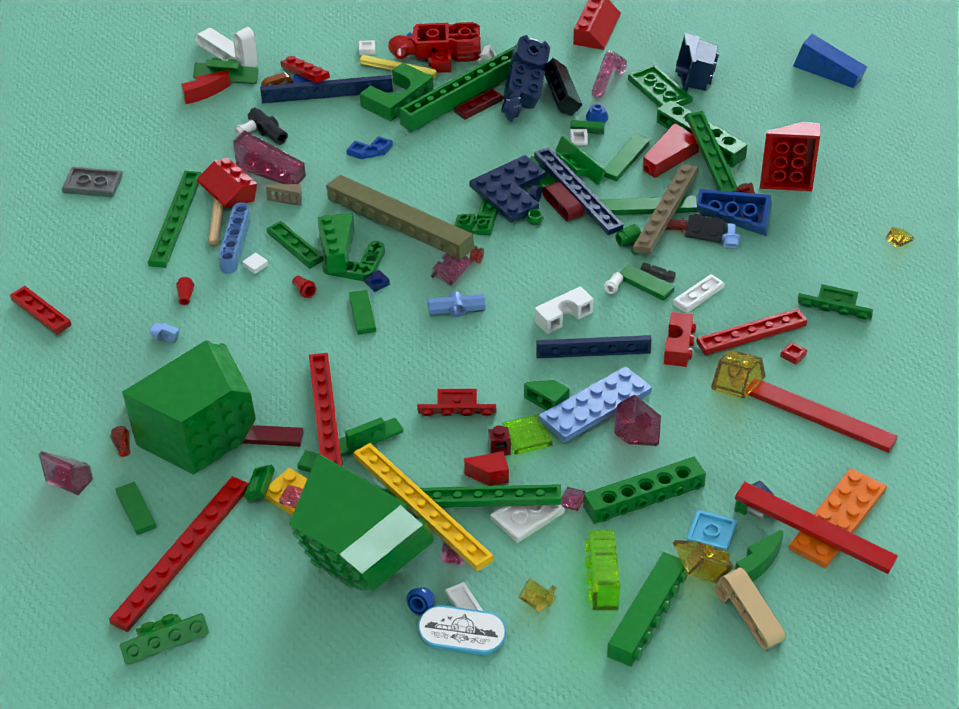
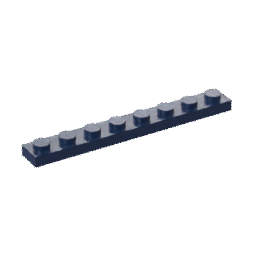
M392 75L326 80L317 83L303 82L260 86L263 104L360 95L369 86H373L385 93L393 92Z
M550 147L534 152V158L557 182H561L580 201L584 211L607 235L614 234L623 229L624 224Z

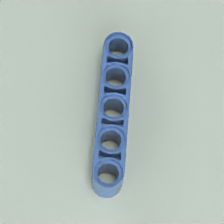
M246 203L235 204L230 215L219 252L220 267L223 273H233L238 267L250 225L249 206Z

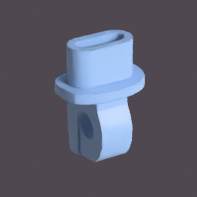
M728 223L727 233L722 235L724 247L737 248L741 237L735 234V224Z
M155 323L150 329V334L154 335L157 340L164 338L168 342H174L179 337V329L168 325V323Z

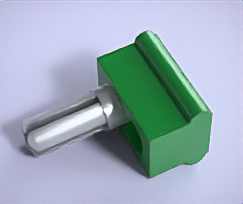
M736 500L735 512H740L743 515L749 512L760 519L765 516L764 513Z

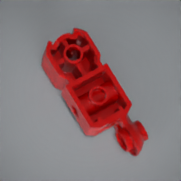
M474 22L416 24L413 27V36H394L388 42V49L398 59H404L409 55H414L417 59H428V57H432V53L448 52V50H451V59L454 61H476L480 58L479 55L481 54L480 25Z

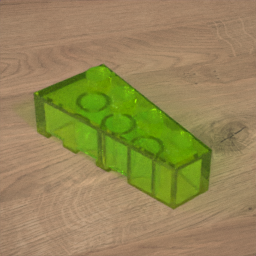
M589 530V539H585V551H589V555H586L585 559L586 568H590V572H587L586 575L587 585H591V589H588V602H592V610H618L620 578L618 577L619 568L617 566L614 530Z

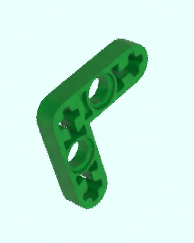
M380 241L371 242L360 263L348 261L347 268H351V271L328 274L324 260L322 263L323 272L336 277L370 281L373 279L385 254L384 244Z

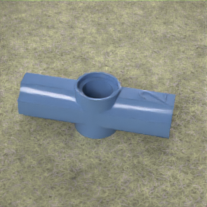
M453 292L445 298L428 299L429 315L450 313L454 317L464 315L466 311L485 310L484 294L463 296L462 293Z

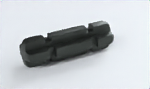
M645 262L641 265L640 270L650 273L659 279L665 278L666 281L673 282L676 277L674 271H667V269L655 265L650 266L651 264Z

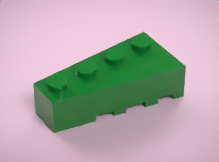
M353 212L317 217L319 236L328 274L346 272L354 234Z

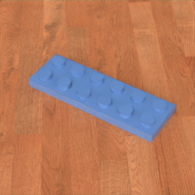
M625 366L541 413L538 421L565 443L652 392V387Z

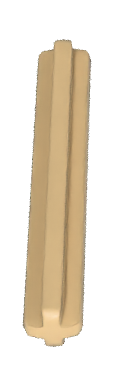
M215 198L208 237L210 246L218 245L224 207Z

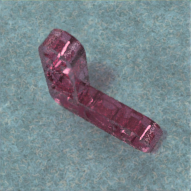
M612 51L606 52L592 88V96L601 98L604 95L613 71L621 74L624 73L627 67V60Z

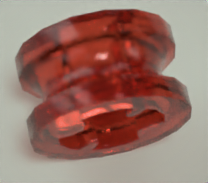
M474 246L475 249L470 253V261H476V263L480 264L484 256V248L478 249L477 246Z

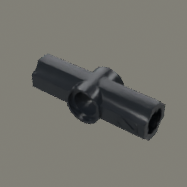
M256 107L252 108L247 114L248 119L255 122L259 133L262 136L267 135L279 145L284 144L288 138V133L278 125L274 116L268 117Z

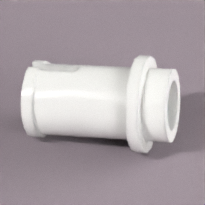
M250 120L243 125H237L234 132L237 137L243 138L245 134L256 130L257 127L255 122Z
M619 272L613 273L610 280L605 282L604 289L607 293L613 294L618 291V286L623 281L622 274Z

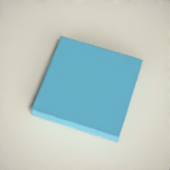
M697 510L685 544L726 555L737 526V520Z

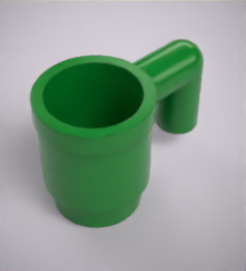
M632 224L615 234L616 242L621 247L635 243L641 234V230L636 224ZM631 248L632 254H637V252H634V249Z

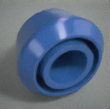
M601 104L592 105L586 114L587 121L605 123L609 118L605 107Z
M420 587L409 591L406 601L413 613L422 616L426 610L434 607L435 597L430 589Z

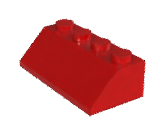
M610 0L587 1L574 27L573 45L605 49L621 15V12Z

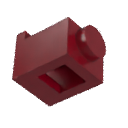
M497 425L493 429H488L490 454L504 452L505 456L511 455V437L508 427ZM504 444L505 446L503 448H495V445Z

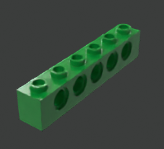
M672 100L657 109V123L667 129H670L676 123L693 134L686 119L687 114L692 113L691 111ZM708 122L726 163L734 167L744 160L747 154V144Z
M694 456L584 493L583 507L594 524L604 522L616 516L625 515L628 512L705 487L706 472Z

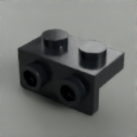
M701 214L689 215L685 237L721 243L725 221L719 217L707 218Z

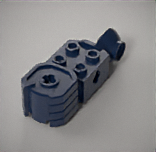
M528 35L519 38L512 51L510 69L507 74L501 112L505 114L510 122L519 116L522 107L533 109L541 96L545 74L543 70L549 59L550 46L546 41L541 43L536 39L528 38Z

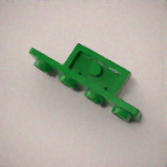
M212 58V60H206V63L196 62L194 64L193 78L196 79L197 76L228 70L230 82L257 84L258 68L241 66L234 59L222 61L220 58Z
M561 136L556 147L558 152L556 155L578 177L587 176L594 183L600 185L606 169L568 138Z
M821 284L818 297L798 294V303L804 307H818L822 311L832 310L845 316L849 314L855 315L863 320L867 318L872 319L873 309L856 306L858 292Z
M380 417L345 431V437L339 439L341 457L369 443L375 444L404 432L403 427L396 418L384 421Z
M200 613L181 620L178 614H168L163 616L162 620L142 624L140 628L136 629L138 637L119 645L125 663H133L208 634L209 630L204 614Z

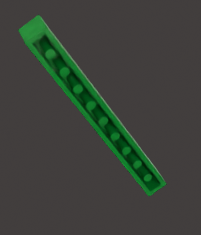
M515 46L401 107L400 125L412 132L454 109V107L506 80L510 69L512 51Z

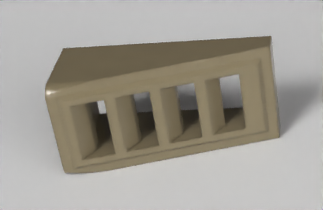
M301 184L266 185L267 200L302 205Z

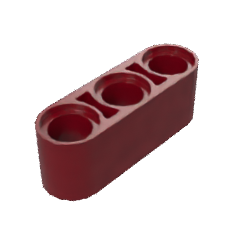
M561 182L543 187L542 192L545 200L566 222L584 215V208L580 201Z

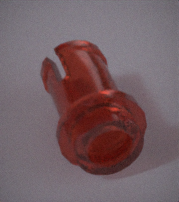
M684 218L682 220L671 219L665 230H681V232H684L687 229L688 220Z

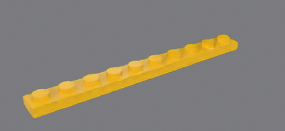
M371 443L354 451V458L399 500L408 505L407 507L418 518L421 517L425 520L428 527L474 570L479 571L494 562L493 554Z

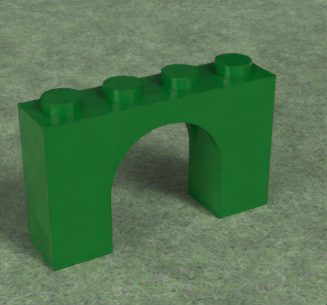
M401 63L392 70L393 84L406 89V91L390 94L369 86L360 93L361 107L391 122L400 115L401 107L433 90L432 76L405 63Z

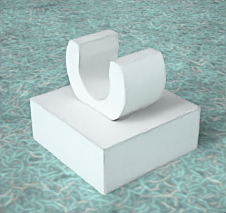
M490 44L484 46L477 61L479 64H482L497 56Z

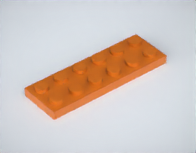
M850 468L814 515L854 533L885 493L887 485ZM801 531L789 545L790 551L825 569L839 552V550Z

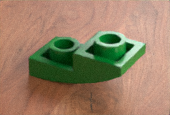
M475 214L457 215L454 226L472 234L491 235L495 223L493 218L476 219Z

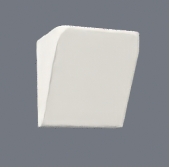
M570 129V141L576 146H588L587 129Z

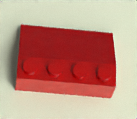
M801 122L766 131L760 189L812 192L820 142V123Z

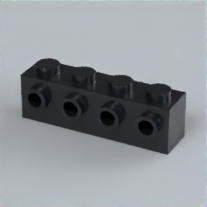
M552 58L543 70L545 71V78L558 109L562 113L572 116L582 106L581 100L567 67L555 58Z

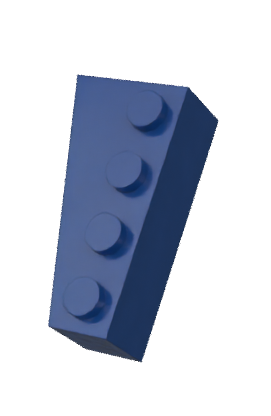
M811 34L802 44L793 67L851 88L857 85L867 69L866 65L814 34Z
M699 189L697 200L699 214L710 218L719 217L725 223H732L737 227L767 236L772 208L771 195Z

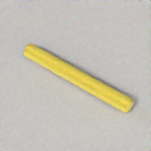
M362 55L360 58V64L391 71L401 64V62ZM407 64L432 76L433 79L436 77L437 71L435 69Z

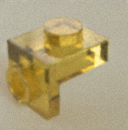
M529 579L518 598L540 612L545 606L550 607L556 596L553 594L556 587L552 585L547 590L532 579Z

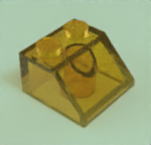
M729 350L718 362L711 385L712 390L745 398L766 377L762 358Z
M675 540L673 542L689 575L717 584L722 576L728 574L734 568L730 561V555L723 549L719 550L709 544L705 545L694 541Z

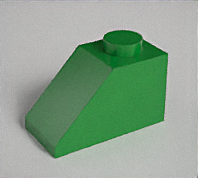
M555 380L530 381L524 384V398L546 411L569 398L570 389Z

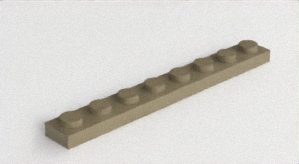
M680 166L633 246L634 252L652 253L698 174V166Z

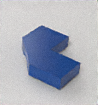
M380 136L370 145L354 141L346 152L347 155L358 159L381 156L389 151L393 146V141Z

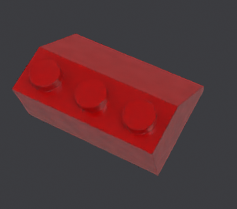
M229 158L213 161L197 178V182L224 207L255 201L258 183Z

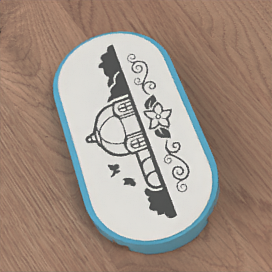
M438 605L426 610L419 620L421 638L428 646L435 649L489 655L500 648L506 638V629L502 619L496 614L487 611Z

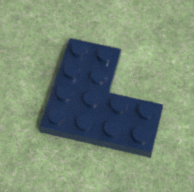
M523 155L470 180L469 186L511 223L528 215L531 209H539V203L526 193L523 188L546 178V172L529 157Z

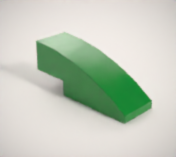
M779 530L749 546L746 557L736 562L735 570L743 568L752 582H754L771 566L777 557L782 545L784 532Z

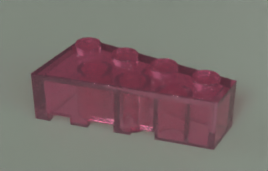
M245 130L233 141L236 165L243 171L281 184H299L306 177L304 162Z

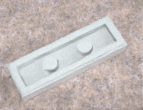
M710 274L673 299V305L688 313L722 290L725 283Z

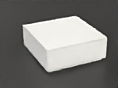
M374 40L359 41V55L375 54Z
M254 253L242 261L243 267L256 274L268 266V260Z

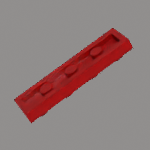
M288 56L285 60L280 61L282 68L317 83L330 78L328 71L295 56Z
M26 286L10 294L11 300L56 335L72 326L70 319Z

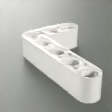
M245 27L234 33L233 41L212 28H207L195 36L197 43L202 48L222 59V61L234 59L241 66H258L255 35L250 27Z

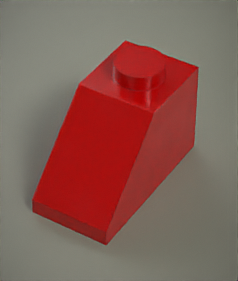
M504 452L464 458V474L488 486L509 483V468Z

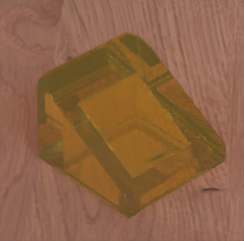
M892 227L886 239L894 246L901 247L913 241L914 237L903 228Z

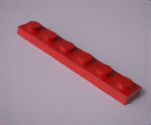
M797 308L697 337L696 343L704 355H708L807 326V319Z

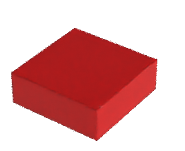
M790 342L781 351L780 357L797 365L807 355V349Z

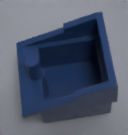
M688 33L684 35L675 72L681 77L682 87L686 92L689 87L706 91L707 84L711 85L713 73L716 69L719 53H717L718 46L699 40V36Z

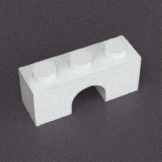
M580 286L536 307L534 322L549 334L563 327V314H571L577 319H581L593 313L594 299Z

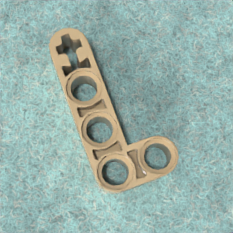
M738 568L719 579L715 585L716 595L724 603L729 600L732 601L761 648L767 650L785 640L786 636L783 628L743 568Z

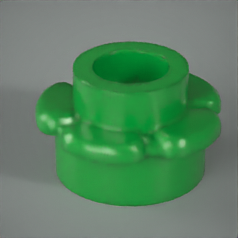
M531 209L528 215H526L527 222L532 225H538L544 219L542 212L538 209Z

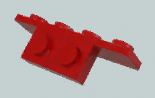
M437 389V404H417L418 414L422 416H432L433 414H441L442 416H452L453 414L471 416L473 413L491 416L492 413H496V404H477V389Z

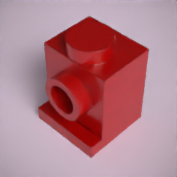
M448 50V52L432 53V57H428L429 66H432V69H435L437 73L451 72V50Z

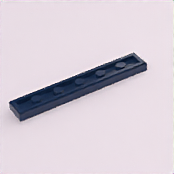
M651 335L536 340V358L651 353L652 339Z

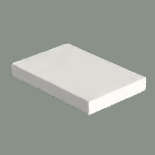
M561 505L503 506L492 513L490 519L518 544L564 514L565 508Z

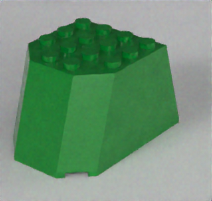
M205 340L122 391L136 445L193 475L243 443L256 420L251 392L229 349L223 343L219 345Z
M318 454L289 522L290 527L294 531L292 534L299 540L298 544L305 549L304 553L311 558L310 562L317 568L324 567L327 569L326 572L334 578L339 576L351 588L355 586L360 590L372 592L435 540L426 521L421 517L416 519L406 510L408 505L321 454Z

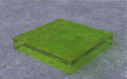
M540 414L502 422V426L509 429L511 448L514 455L553 446V441L547 428L538 421Z

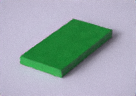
M655 65L628 75V80L658 107H661L670 100L680 106L693 102L691 95Z

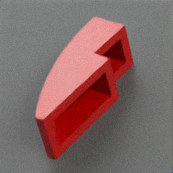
M228 70L197 76L196 81L181 83L185 104L209 98L229 87Z

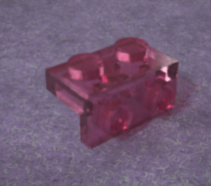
M446 253L442 257L444 261L442 263L438 261L432 268L434 273L431 277L434 278L438 274L451 286L469 267L472 261L467 256L460 260Z

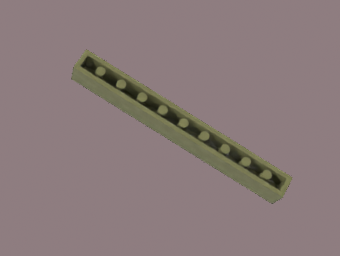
M339 175L326 185L329 200L461 260L475 249L472 233L347 177Z

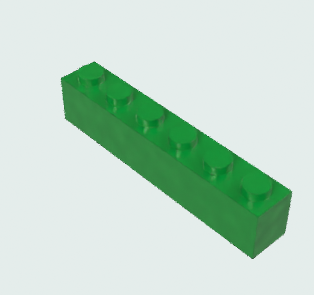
M665 552L662 553L608 642L607 657L630 667L635 660L640 659L644 644L650 642L653 629H657L660 625L661 615L663 612L667 613L671 598L677 596L680 583H684L688 576V571L686 570L687 561Z

